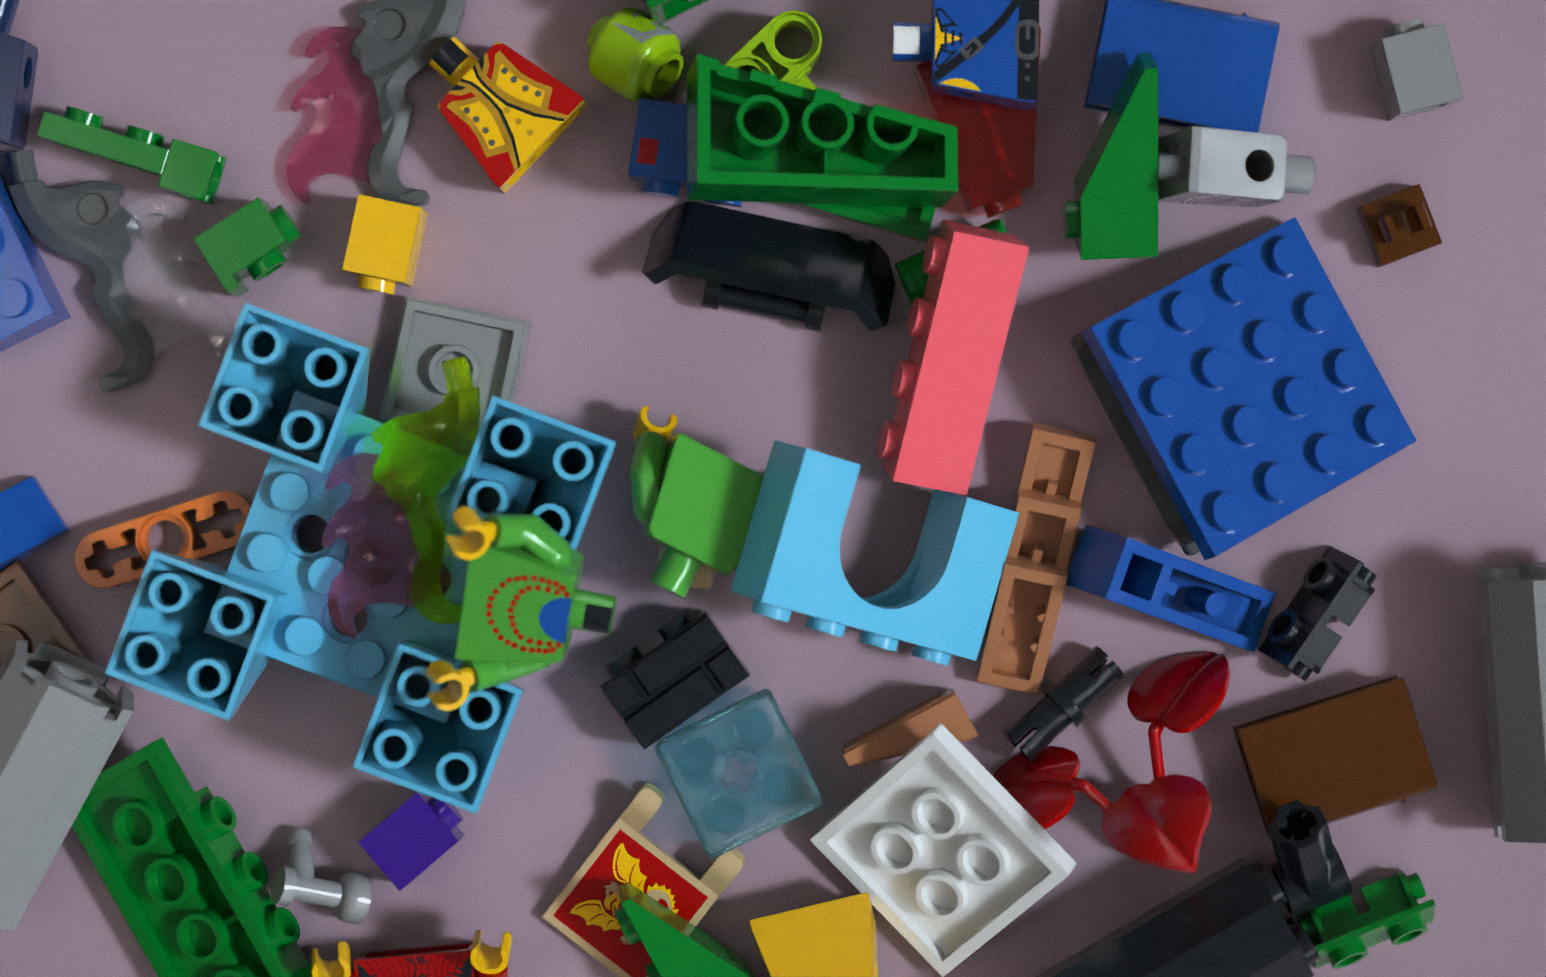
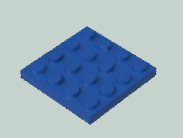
M1296 217L1081 332L1204 560L1220 555L1417 441Z

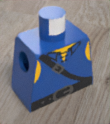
M932 0L931 23L893 22L892 61L930 62L931 92L1021 110H1033L1038 99L1039 0Z

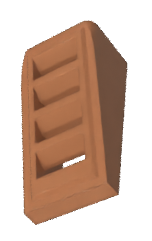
M948 688L843 744L841 751L848 766H858L903 756L940 723L960 743L970 741L979 735L953 689L950 690Z

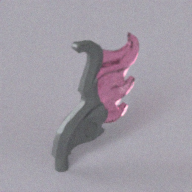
M374 0L357 9L359 19L366 23L362 31L350 27H331L319 32L310 40L303 55L311 59L325 51L329 55L330 60L320 74L309 79L298 90L291 105V109L295 113L309 104H312L317 111L314 125L309 133L295 144L287 161L286 174L288 185L294 195L305 204L311 201L309 184L320 176L337 173L371 184L378 196L384 200L412 206H425L429 203L430 195L425 190L407 188L401 183L398 176V164L409 133L415 108L408 100L406 89L410 81L429 66V62L435 53L449 39L457 36L465 13L466 0Z

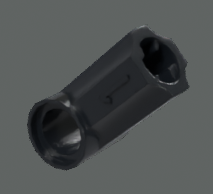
M1298 800L1278 807L1274 821L1268 826L1277 860L1276 863L1270 866L1274 878L1288 901L1285 903V906L1291 917L1353 894L1347 872L1332 843L1328 822L1320 807L1304 805Z

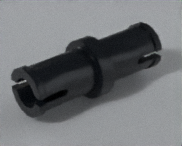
M1095 646L1091 650L1092 652L1057 685L1052 681L1042 689L1045 696L1010 729L1007 728L1003 732L1016 748L1032 731H1037L1019 747L1020 753L1031 763L1070 724H1073L1075 727L1081 724L1086 719L1083 712L1117 680H1121L1124 677L1123 672L1113 660L1094 678L1091 677L1108 662L1106 659L1108 655L1098 646Z

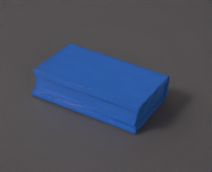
M1105 0L1084 108L1109 112L1137 54L1151 52L1158 66L1159 123L1183 128L1197 126L1258 133L1280 24L1279 22L1249 17L1246 12L1239 15L1170 0Z

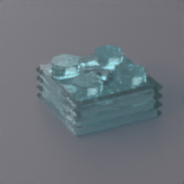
M763 689L676 731L660 739L655 746L656 753L707 857L711 859L817 809L823 803L822 795L769 689ZM738 756L742 763L752 761L755 764L757 770L750 774L752 786L741 790L737 782L725 784L722 780V775L729 769L727 761L729 758Z

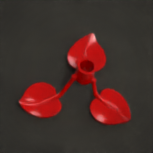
M1215 652L1181 654L1162 659L1150 665L1136 677L1128 692L1127 705L1131 715L1136 720L1152 722L1148 728V739L1154 780L1150 784L1131 786L1114 803H1111L1087 780L1076 778L1080 770V760L1074 751L1063 747H1045L1032 763L1020 753L1004 763L992 776L1043 829H1047L1063 819L1073 807L1075 801L1074 792L1082 793L1105 812L1102 820V831L1109 845L1116 851L1148 865L1194 873L1198 864L1200 844L1210 819L1211 798L1206 787L1196 778L1179 774L1165 775L1161 734L1165 727L1176 733L1192 732L1205 724L1215 714L1224 700L1229 685L1230 666L1224 654H1217Z

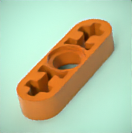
M219 491L90 533L81 540L75 551L74 562L76 570L86 583L98 588L115 587L141 579L145 567L137 568V556L114 563V575L111 577L108 576L105 569H94L91 565V558L100 554L98 544L104 541L108 549H121L133 545L127 536V532L135 529L136 549L141 558L147 563L152 550L149 541L150 533L156 524L165 520L174 522L183 532L184 544L177 554L178 556L199 560L236 548L252 506V501L238 492ZM224 501L229 510H241L243 521L234 525L235 536L229 538L225 530H212L200 534L207 543V546L198 550L197 530L193 522L188 518V512L196 510V522H203L220 515L218 505Z

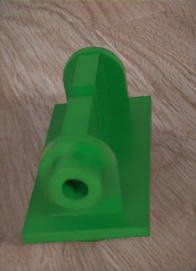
M1401 871L1360 888L1369 911L1359 915L1350 895L1310 910L1307 912L1308 916L1297 920L1311 941L1318 940L1320 943L1315 946L1320 956V959L1313 962L1315 968L1331 963L1333 969L1343 968L1365 958L1368 955L1366 948L1388 939H1390L1392 945H1399L1423 935L1428 930L1426 924L1434 920L1435 903L1431 899L1418 904L1417 900L1426 896L1424 886L1418 874L1415 872L1405 876Z

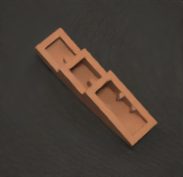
M1036 422L1032 423L1012 510L1019 512V516L989 615L977 673V682L1036 695L1040 693L1068 578L1067 568L1082 511L1081 501L1096 444L1095 435Z

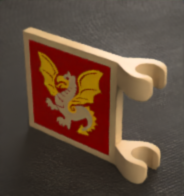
M650 782L643 785L542 916L619 977H648L644 966L652 962L642 941L634 945L629 943L615 916L614 911L622 907L619 893L620 885L626 882L630 883L696 926L740 872L746 858L737 848L728 844L723 847L702 877L699 878L641 833V830L665 800L664 792Z

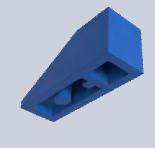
M1087 524L1085 525L1066 582L1067 586L1251 652H1255L1275 596V592L1131 538Z

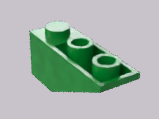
M626 882L619 886L622 907L615 910L614 913L629 943L634 945L642 941L652 959V962L644 966L648 977H755L745 958L630 883Z

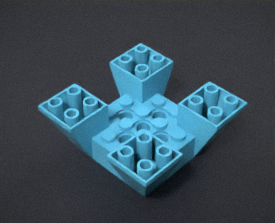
M245 302L198 426L271 453L229 567L151 550L105 674L223 719L231 720L271 658L378 698L353 768L477 814L524 689L509 681L477 692L469 690L466 701L459 708L451 711L437 708L427 697L432 691L444 689L450 681L433 683L429 679L426 671L432 662L444 660L451 663L456 669H460L462 661H464L455 659L469 560L459 558L452 551L445 537L447 535L461 536L468 531L460 529L452 516L459 507L465 506L472 508L481 520L491 514H535L568 541L571 549L577 550L617 442L492 395L471 454L462 452L365 415L370 349ZM395 478H402L407 481L413 491V501L410 508L400 515L391 513L385 507L382 498L385 486ZM313 515L323 518L330 529L329 542L319 552L308 549L301 538L302 525ZM373 537L382 540L388 546L391 556L386 570L378 575L367 571L360 560L362 545ZM431 560L443 563L451 575L450 587L440 597L427 594L419 581L422 567ZM347 598L357 599L367 610V624L359 634L347 632L339 623L338 610L342 602Z

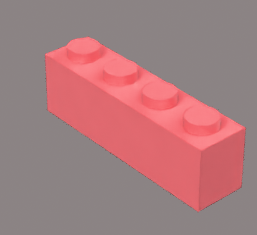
M942 219L939 235H931L929 237L922 264L923 273L929 274L923 299L917 297L914 299L908 317L907 333L909 336H913L908 361L900 360L898 362L892 383V396L898 398L893 422L885 421L883 423L877 444V457L883 460L882 466L892 481L967 496L1029 251V246L1017 235Z

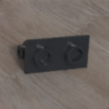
M1328 546L1324 554L1315 560L1306 571L1303 584L1288 607L1274 618L1268 629V636L1258 651L1284 665V668L1305 682L1312 672L1319 674L1322 670L1321 668L1342 639L1340 635L1327 627L1326 624L1333 616L1350 627L1369 597L1375 592L1371 584L1377 575L1364 567V563Z

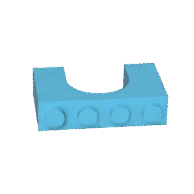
M774 440L730 591L754 599L751 612L776 620L789 622L791 612L795 611L808 615L806 627L824 633L843 637L847 625L862 630L859 641L896 652L899 640L915 644L912 656L948 666L952 654L976 661L1019 512L966 496L934 489L914 557L906 572L887 590L874 596L860 598L850 587L843 573L840 561V538L861 465L808 448Z

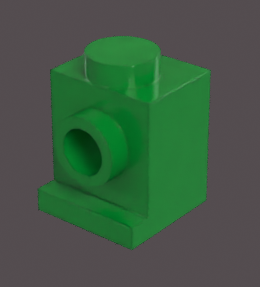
M258 197L195 237L194 241L227 293L239 297L249 291L242 279L251 275L254 281H259L277 271L287 262L283 253L294 247L295 244L293 242L302 237L282 204L272 209L269 203Z

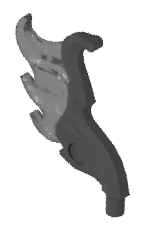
M23 150L8 154L13 185L8 186V189L19 215L31 233L47 247L89 266L95 273L96 282L91 294L103 317L121 343L124 353L123 364L119 370L102 376L98 380V386L101 390L110 392L140 382L149 373L154 357L187 338L201 337L213 342L216 359L221 362L223 361L233 335V324L223 307L217 301L202 295L191 284L188 275L193 265L211 270V266L201 250L188 242L174 239L162 227L167 217L184 221L187 218V215L178 205L164 198L146 197L137 199L122 207L119 199L125 196L124 186L112 182L94 180L64 188L46 186L45 181L38 178L33 150Z

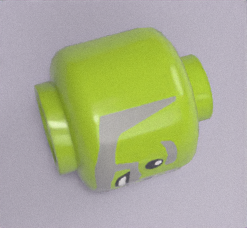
M627 7L615 12L611 16H603L593 25L587 38V47L590 49L588 54L590 73L600 83L630 102H639V98H661L673 88L682 72L684 62L680 54L679 37L669 27L656 19L653 20L650 15L638 8Z

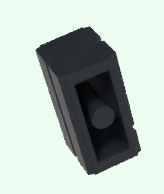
M689 609L685 610L657 630L664 640L662 643L645 655H642L638 647L634 646L605 667L612 678L600 687L644 750L750 676L749 670L707 611L695 619Z

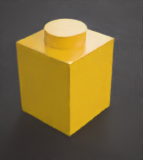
M358 194L342 270L350 274L358 275L356 287L394 295L396 284L413 286L428 212L421 207Z

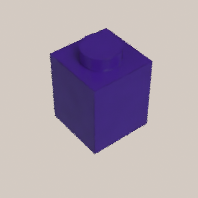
M416 792L358 843L396 888L401 891L464 836V833L457 826L463 821V817L454 805Z

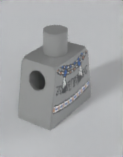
M1191 126L1158 138V202L1261 207L1281 202L1284 193L1308 194L1313 186L1315 176L1313 158L1311 156L1287 154L1286 136Z

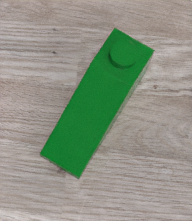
M1151 52L1137 54L1074 180L1075 201H1064L1063 225L1065 240L1075 239L1081 260L1158 257V66Z

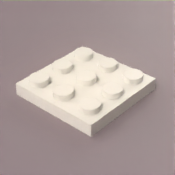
M942 723L937 725L822 825L810 839L861 894L869 892L871 904L942 977L1068 877L1077 864Z

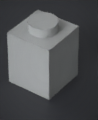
M1420 17L1385 27L1387 38H1383L1371 47V52L1389 121L1450 106L1463 98L1444 23L1425 28L1423 18Z

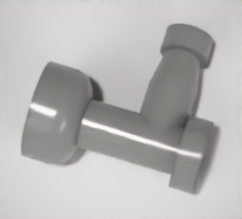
M306 829L290 831L287 834V849L290 851L288 866L281 865L275 872L271 887L272 902L288 906L294 900L333 907L334 914L339 920L352 924L362 923L371 902L372 882L370 876L360 872H347L340 877L338 882L315 878L314 860L311 853L313 848L312 833Z

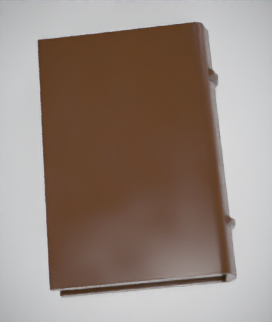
M1397 675L1233 727L1262 822L1270 841L1271 837L1268 826L1274 821L1277 815V808L1292 801L1298 800L1304 805L1319 806L1329 824L1395 802L1405 803L1408 798L1436 790L1438 787L1404 678H1398Z

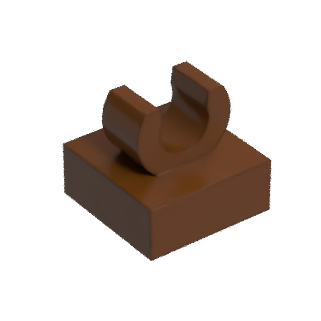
M1420 184L1356 208L1378 267L1442 243Z

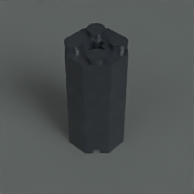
M1241 857L1036 977H1312L1314 974L1310 964L1320 959V956L1301 925L1297 926L1291 916L1286 919L1282 916L1278 907L1288 901L1268 868L1264 869L1259 861L1250 865L1249 862Z

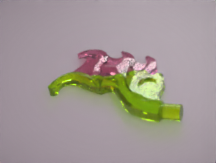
M467 356L441 362L448 394L443 395L444 401L429 411L394 417L382 424L371 433L374 442H379L383 446L381 454L361 453L351 455L337 463L329 473L324 489L333 491L343 481L352 486V493L346 505L333 515L326 525L322 537V546L328 548L339 537L344 538L349 545L350 553L345 566L332 581L329 590L328 611L332 623L340 632L352 639H355L358 635L354 617L364 607L374 603H394L416 607L421 615L436 623L454 624L460 622L462 604L454 605L447 601L442 594L440 579L445 552L447 521L438 514L435 503L438 494L467 462L478 435L480 387L474 388Z

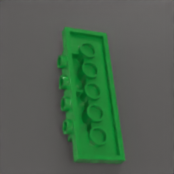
M163 737L101 772L72 824L74 831L157 976L312 977V963H308L297 943L300 938L299 924L295 916L284 907L277 908L272 902V898L265 888V885L268 883V871L264 862L257 854L250 851L245 852L233 832L237 820L232 806L223 797H213L208 786L194 792Z

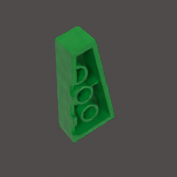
M698 53L687 72V200L943 207L958 192V140L956 126L875 104L874 107L841 98L840 93L818 87L815 90L777 80L778 76L751 69L748 72L720 64L719 59Z

